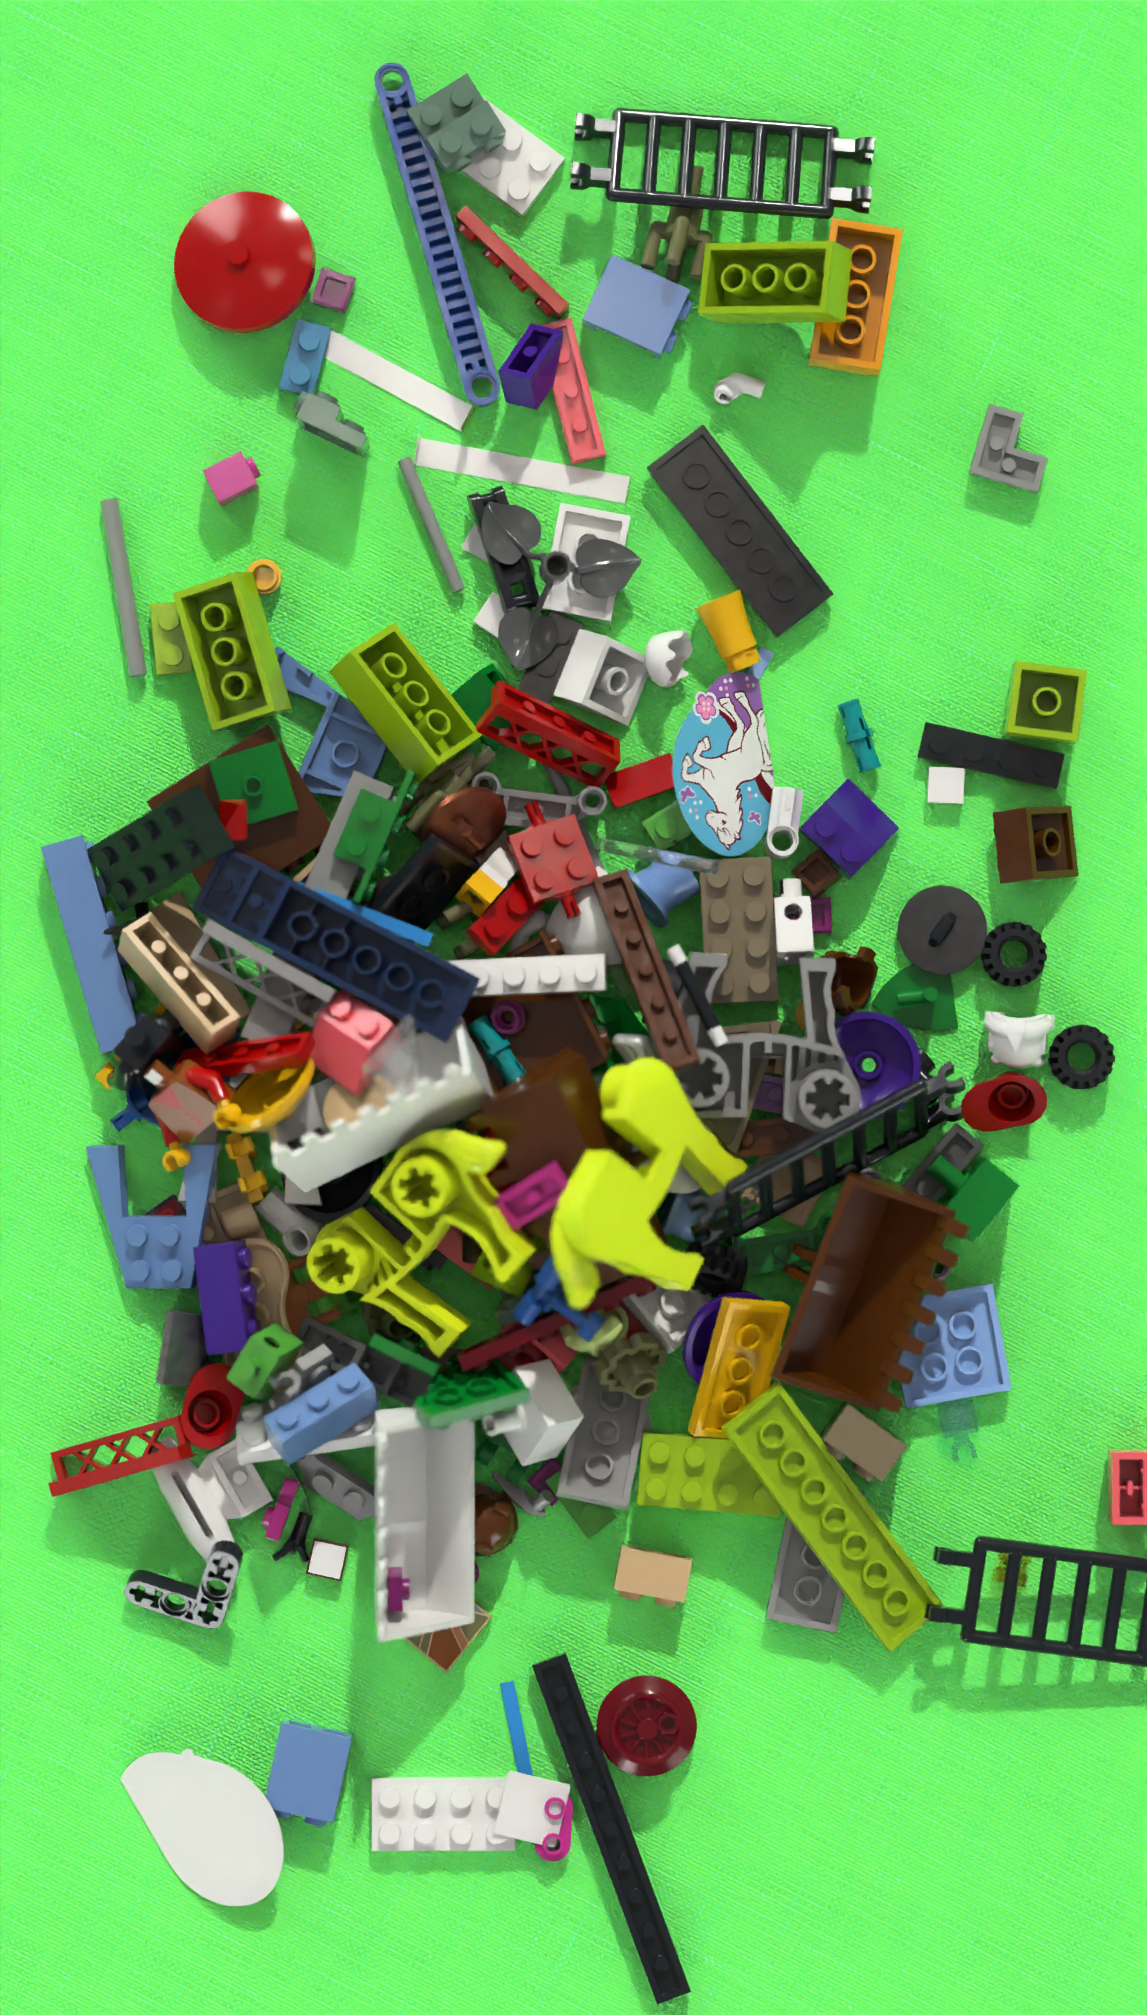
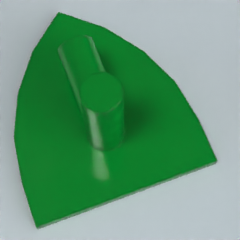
M912 964L896 973L884 984L871 1003L881 1013L894 1018L903 1026L920 1030H943L958 1027L951 974H931Z

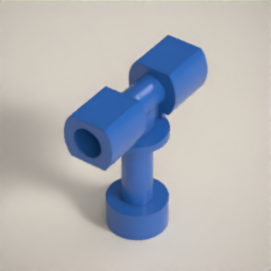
M552 1254L535 1277L537 1284L533 1290L529 1289L523 1295L511 1314L522 1324L530 1326L542 1309L548 1313L551 1308H554L579 1326L580 1329L577 1335L589 1343L606 1319L595 1311L588 1316L580 1309L571 1307L568 1304V1300L561 1296L564 1288L559 1286L561 1279L557 1273Z

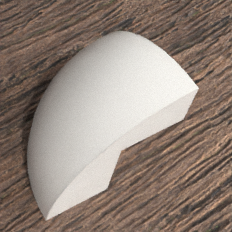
M600 866L595 867L599 877L608 874ZM590 885L582 888L574 895L579 910L582 913L575 918L567 919L561 900H559L550 916L545 931L550 937L553 935L557 936L565 951L563 955L605 954L606 965L621 964V959L593 886Z

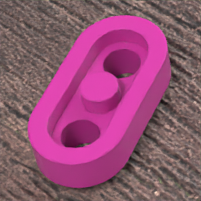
M569 1795L566 1805L558 1797L550 1798L545 1803V1813L549 1818L559 1819L563 1817L559 1835L550 1833L544 1837L542 1845L534 1843L537 1853L544 1860L559 1861L570 1850L573 1804ZM554 1801L562 1805V1811L558 1815H552L548 1810L550 1803ZM552 1837L559 1840V1846L554 1850L546 1847L547 1840Z

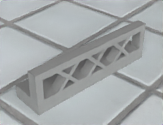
M210 919L205 924L202 930L203 935L190 956L196 962L313 1028L318 1014L330 1003L337 993L333 988ZM210 937L224 944L227 959L211 962L201 956ZM230 948L241 953V955L232 957ZM248 957L255 961L259 976L243 980L237 976L233 961ZM229 963L231 972L219 965ZM261 965L271 970L272 973L263 975ZM279 975L287 980L290 994L275 998L268 993L265 979ZM260 981L263 990L250 983ZM292 983L304 990L295 993ZM311 993L323 1000L313 1019L300 1012L296 997ZM292 998L294 1008L282 1001Z

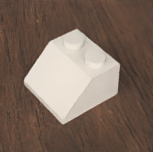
M579 629L553 695L579 708L628 726L649 675L644 662V655L610 637Z

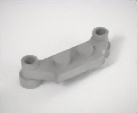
M491 772L478 773L471 783V787H479V783L484 779L492 782L491 790L499 795L506 807L505 825L529 828L531 823L524 806L528 803L532 804L534 801H538L544 820H557L575 814L577 822L587 815L600 814L607 805L606 794L596 786L585 787L578 795L572 797L504 788L500 785L498 778ZM591 793L598 796V801L593 806H589L585 802L587 795Z
M324 1453L305 1455L296 1461L304 1476L303 1485L361 1522L365 1517H375L374 1485Z

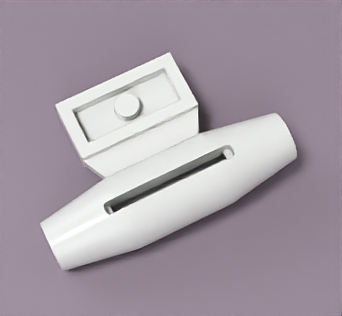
M171 1436L159 1441L169 1448L179 1446ZM236 1439L208 1454L198 1469L189 1458L152 1468L160 1491L187 1539L206 1563L215 1543L222 1540L235 1543L226 1519L244 1518L273 1501L254 1464L239 1465ZM154 1447L151 1453H155L160 1450ZM223 1556L219 1567L226 1568L229 1558Z

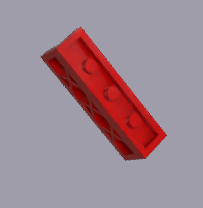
M500 680L491 689V706L476 724L477 732L587 786L600 787L620 763L619 739ZM498 715L509 720L512 727L498 729L490 724ZM535 733L541 736L542 742L529 744L522 741L520 735ZM566 748L572 752V757L559 759L552 755L551 750ZM594 762L602 766V768L594 776L582 770L581 765Z
M181 1415L51 1452L58 1481L48 1483L51 1496L54 1497L193 1457L190 1441L185 1437L181 1426ZM174 1425L179 1446L172 1448L157 1441L163 1428ZM155 1430L152 1437L146 1434V1432ZM132 1436H137L148 1443L141 1457H136L125 1450ZM122 1440L120 1446L113 1443L115 1441ZM101 1445H105L116 1452L110 1466H104L94 1460ZM154 1447L160 1450L158 1452L151 1453ZM90 1449L88 1455L81 1452ZM73 1454L83 1460L84 1463L78 1475L68 1477L63 1456ZM122 1456L128 1459L127 1461L119 1463ZM90 1465L96 1468V1470L87 1472Z

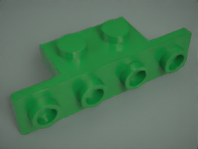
M409 769L395 802L362 788L360 789L333 853L335 857L366 869L352 903L358 906L361 905L363 900L370 901L377 882L373 881L372 877L377 867L384 868L391 849L386 847L391 833L398 835L404 822L405 815L400 814L405 800L412 802L418 789L419 782L414 780L416 772Z

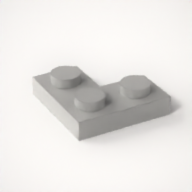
M989 404L968 474L1037 494L1048 458L1014 448L1023 413Z

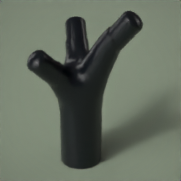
M302 1511L299 1512L291 1536L285 1545L273 1555L275 1561H278L288 1553L295 1554L296 1550L302 1562L309 1561L305 1541L313 1515Z

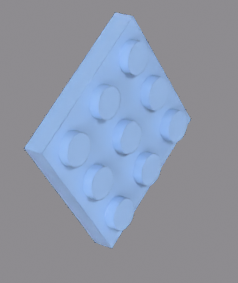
M989 1283L946 1291L944 1297H938L933 1294L925 1295L921 1306L935 1312L936 1319L933 1326H927L915 1320L910 1335L924 1341L925 1348L921 1355L913 1354L904 1349L899 1360L901 1365L914 1371L910 1384L900 1382L905 1408L1012 1390L993 1284Z

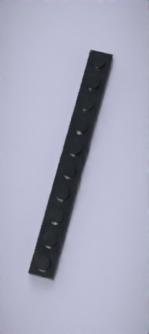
M564 1652L532 1664L656 2003L660 2004L691 1992L690 1986L567 1654Z

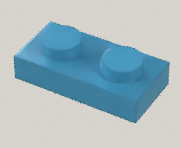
M296 319L278 387L279 390L298 395L302 391L315 393L331 328Z

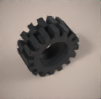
M1008 922L996 927L987 935L985 946L982 949V954H980L985 972L990 975L993 981H997L1000 985L1017 987L1036 979L1039 973L1043 971L1044 963L1047 961L1045 950L1047 947L1041 938V934L1036 932L1032 926L1022 924V922ZM1008 941H1019L1027 949V960L1019 968H1009L1001 961L1000 950Z
M1075 1025L1064 1029L1059 1035H1056L1048 1051L1050 1052L1048 1063L1051 1065L1052 1074L1059 1079L1060 1083L1073 1089H1089L1096 1087V1085L1106 1080V1077L1113 1070L1112 1065L1115 1062V1056L1113 1055V1044L1109 1042V1037L1105 1033L1103 1034L1096 1027ZM1077 1043L1089 1045L1095 1053V1062L1086 1071H1077L1068 1062V1052Z
M700 1241L694 1242V1245L691 1243L688 1245L685 1253H697L704 1259L690 1289L694 1291L700 1289V1293L704 1295L707 1292L712 1293V1297L743 1289L749 1263L747 1257H742V1252H733V1247H722L723 1243L719 1242L717 1249L705 1256Z

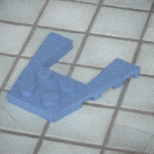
M276 646L275 652L286 690L327 707L298 772L310 792L342 798L354 770L375 779L388 747L356 706L284 650Z
M221 1143L182 1145L191 1154L190 1162L184 1166L186 1215L129 1216L124 1144L86 1146L126 1288L197 1287L193 1247L205 1244V1242H202L205 1223L209 1221L210 1208H208L211 1188L215 1186L217 1171H214L217 1153L221 1152Z

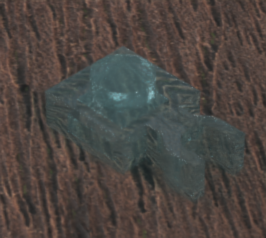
M972 1397L936 1403L942 1438L953 1437L954 1444L951 1448L953 1461H959L957 1451L961 1446H968L971 1458H977L975 1445L969 1440L968 1436L969 1433L979 1432Z

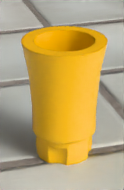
M741 589L695 608L705 624L720 658H724L729 673H734L761 662L758 651L754 647L757 643L747 618Z

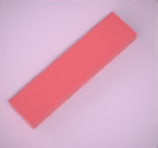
M572 318L540 325L563 332V341L552 389L571 464L575 465L606 457Z

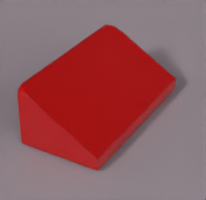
M667 753L611 773L604 782L614 810L675 789L671 754Z

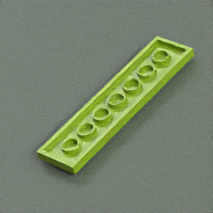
M775 1382L721 1427L887 1651L892 1652L928 1621V1618H924L926 1603L943 1605L836 1458L826 1451L827 1446L780 1383Z

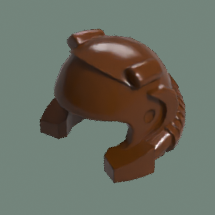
M860 946L857 955L831 950L820 957L836 959V970L831 984V999L835 1012H839L843 1017L864 1009L871 997V991L878 971L874 961L876 953L871 948Z
M475 1483V1556L490 1557L504 1550L509 1544H512L519 1527L515 1507L504 1492L499 1493L492 1490V1487L483 1483Z

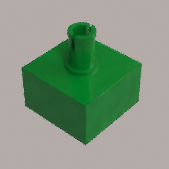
M939 1154L926 1170L928 1174H931L950 1190L949 1197L942 1205L957 1211L955 1219L970 1226L966 1239L973 1242L1020 1187L987 1158H980L973 1168L964 1175Z

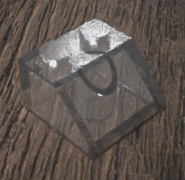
M409 1014L361 1069L366 1088L388 1106L390 1104L386 1099L387 1096L399 1091L408 1097L418 1092L415 1083L423 1080L419 1038L414 1018Z

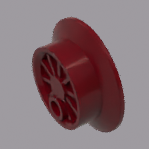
M636 1676L616 1685L604 1698L597 1716V1736L603 1752L615 1766L637 1776H657L674 1769L688 1756L696 1738L697 1719L690 1699L677 1685L657 1676Z

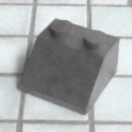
M171 1309L166 1313L156 1383L188 1387L194 1374L202 1367L214 1363V1360L208 1359L209 1355H207L202 1313Z

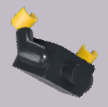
M162 1002L153 1010V1013L158 1016L157 1018L146 1014L134 1026L126 1030L124 1038L113 1050V1055L117 1062L115 1067L110 1062H107L94 1075L106 1090L112 1087L121 1091H129L136 1086L149 1096L156 1086L144 1077L148 1067L155 1060H159L168 1069L172 1070L184 1049L192 1048L193 1045L180 1034L184 1031V1028Z

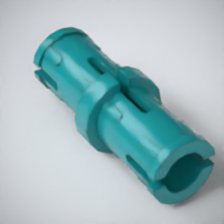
M859 698L837 705L847 733L845 740L847 744L850 743L854 752L859 773L881 767L871 737L874 734L872 728L867 726Z
M487 1015L481 1016L468 1026V1030L484 1050V1057L488 1062L492 1061L507 1082V1085L527 1073L510 1050L511 1044L507 1039L503 1040Z

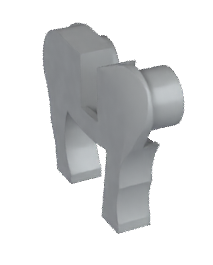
M690 952L688 963L709 1004H711L715 984L727 966V954ZM798 957L805 1036L803 1038L774 1033H738L726 1035L728 1041L715 1047L683 985L677 1000L699 1054L700 1064L675 1072L674 1074L698 1118L747 1117L750 1058L784 1059L783 1119L818 1133L858 1112L861 1103L860 1088L839 1046L835 1033V1010L831 999V984L836 970V959ZM617 1034L613 1037V1045L626 1065H630L635 1060L641 1058L659 1060L650 1037L638 1034Z

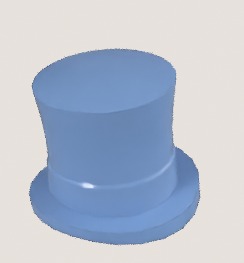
M669 849L657 861L636 874L630 869L627 870L644 915L654 926L659 928L668 925L669 912L682 902L701 892L691 869L672 849Z
M697 1191L690 1193L670 1192L657 1213L665 1235L668 1233L693 1245L696 1241L704 1243V1241L710 1239L706 1235L694 1239L690 1228L699 1224L698 1217L707 1213V1210L699 1209L692 1213L688 1208V1200L704 1195ZM726 1210L717 1214L714 1222L725 1217Z

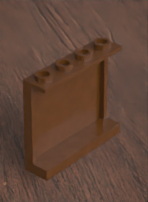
M267 724L212 760L276 741L277 738ZM277 740L298 810L247 825V838L245 840H232L235 846L233 849L277 872L284 869L287 874L304 863L303 855L311 850H314L316 854L319 853L331 823ZM208 762L146 801L152 810L168 799L200 783L219 817L220 798ZM218 857L192 872L201 888L205 884Z
M545 930L539 931L540 936L499 958L561 956L565 954V951L556 935L550 937ZM579 993L471 997L462 1013L467 1031L485 1064L493 1094L501 1090L497 1085L504 1078L492 1061L488 1062L486 1060L484 1050L468 1030V1026L484 1015H487L490 1020L493 1006L503 999H513L519 1002L526 1012L525 1025L518 1033L513 1035L499 1034L503 1040L507 1039L511 1044L510 1050L527 1072L565 1047H570L572 1051L583 1054L590 1071L614 1060L610 1053V1050L615 1048L612 1040L605 1029L599 1032L593 1021L594 1018L598 1017V1014L588 997L583 1000ZM504 1011V1018L512 1022L514 1021V1014L511 1011Z

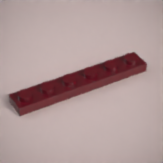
M632 1274L626 1275L598 1288L591 1302L580 1310L588 1316L593 1311L602 1308L604 1312L612 1311L624 1304L622 1299L636 1293L637 1297H642L657 1289L656 1283L646 1277ZM556 1310L537 1316L530 1326L521 1323L459 1351L456 1355L463 1371L471 1368L474 1373L492 1364L490 1359L503 1353L505 1357L513 1356L525 1349L524 1344L537 1338L538 1342H543L556 1336L558 1328L569 1323L571 1327H576L577 1325Z

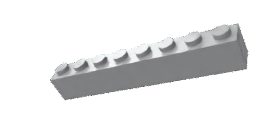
M355 770L305 883V886L313 891H316V888L351 902L354 899V896L350 895L355 882H361L366 869L335 857L333 853L360 789L362 788L392 802L396 800V797L393 796L394 787ZM275 954V956L280 958L281 960L303 971L304 973L310 975L318 981H321L322 977L312 973L311 971L295 964L294 962L278 954ZM278 975L265 979L268 993L271 996L278 998L290 994L285 978ZM292 983L295 993L304 990ZM309 994L296 997L300 1012L305 1015L313 999V996ZM257 996L240 1036L248 1040L298 1034L299 1029L294 1028L297 1018ZM292 998L282 1001L294 1008Z

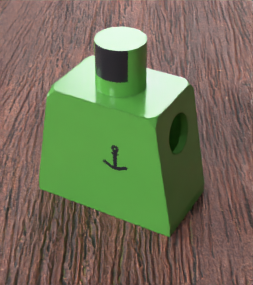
M273 1323L250 1337L228 1373L227 1379L255 1399L270 1400V1397L276 1391L271 1385L272 1376L282 1371H288L304 1342L277 1323ZM274 1342L279 1348H274L270 1345Z

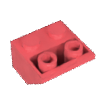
M1108 1450V1522L1112 1525H1147V1450Z

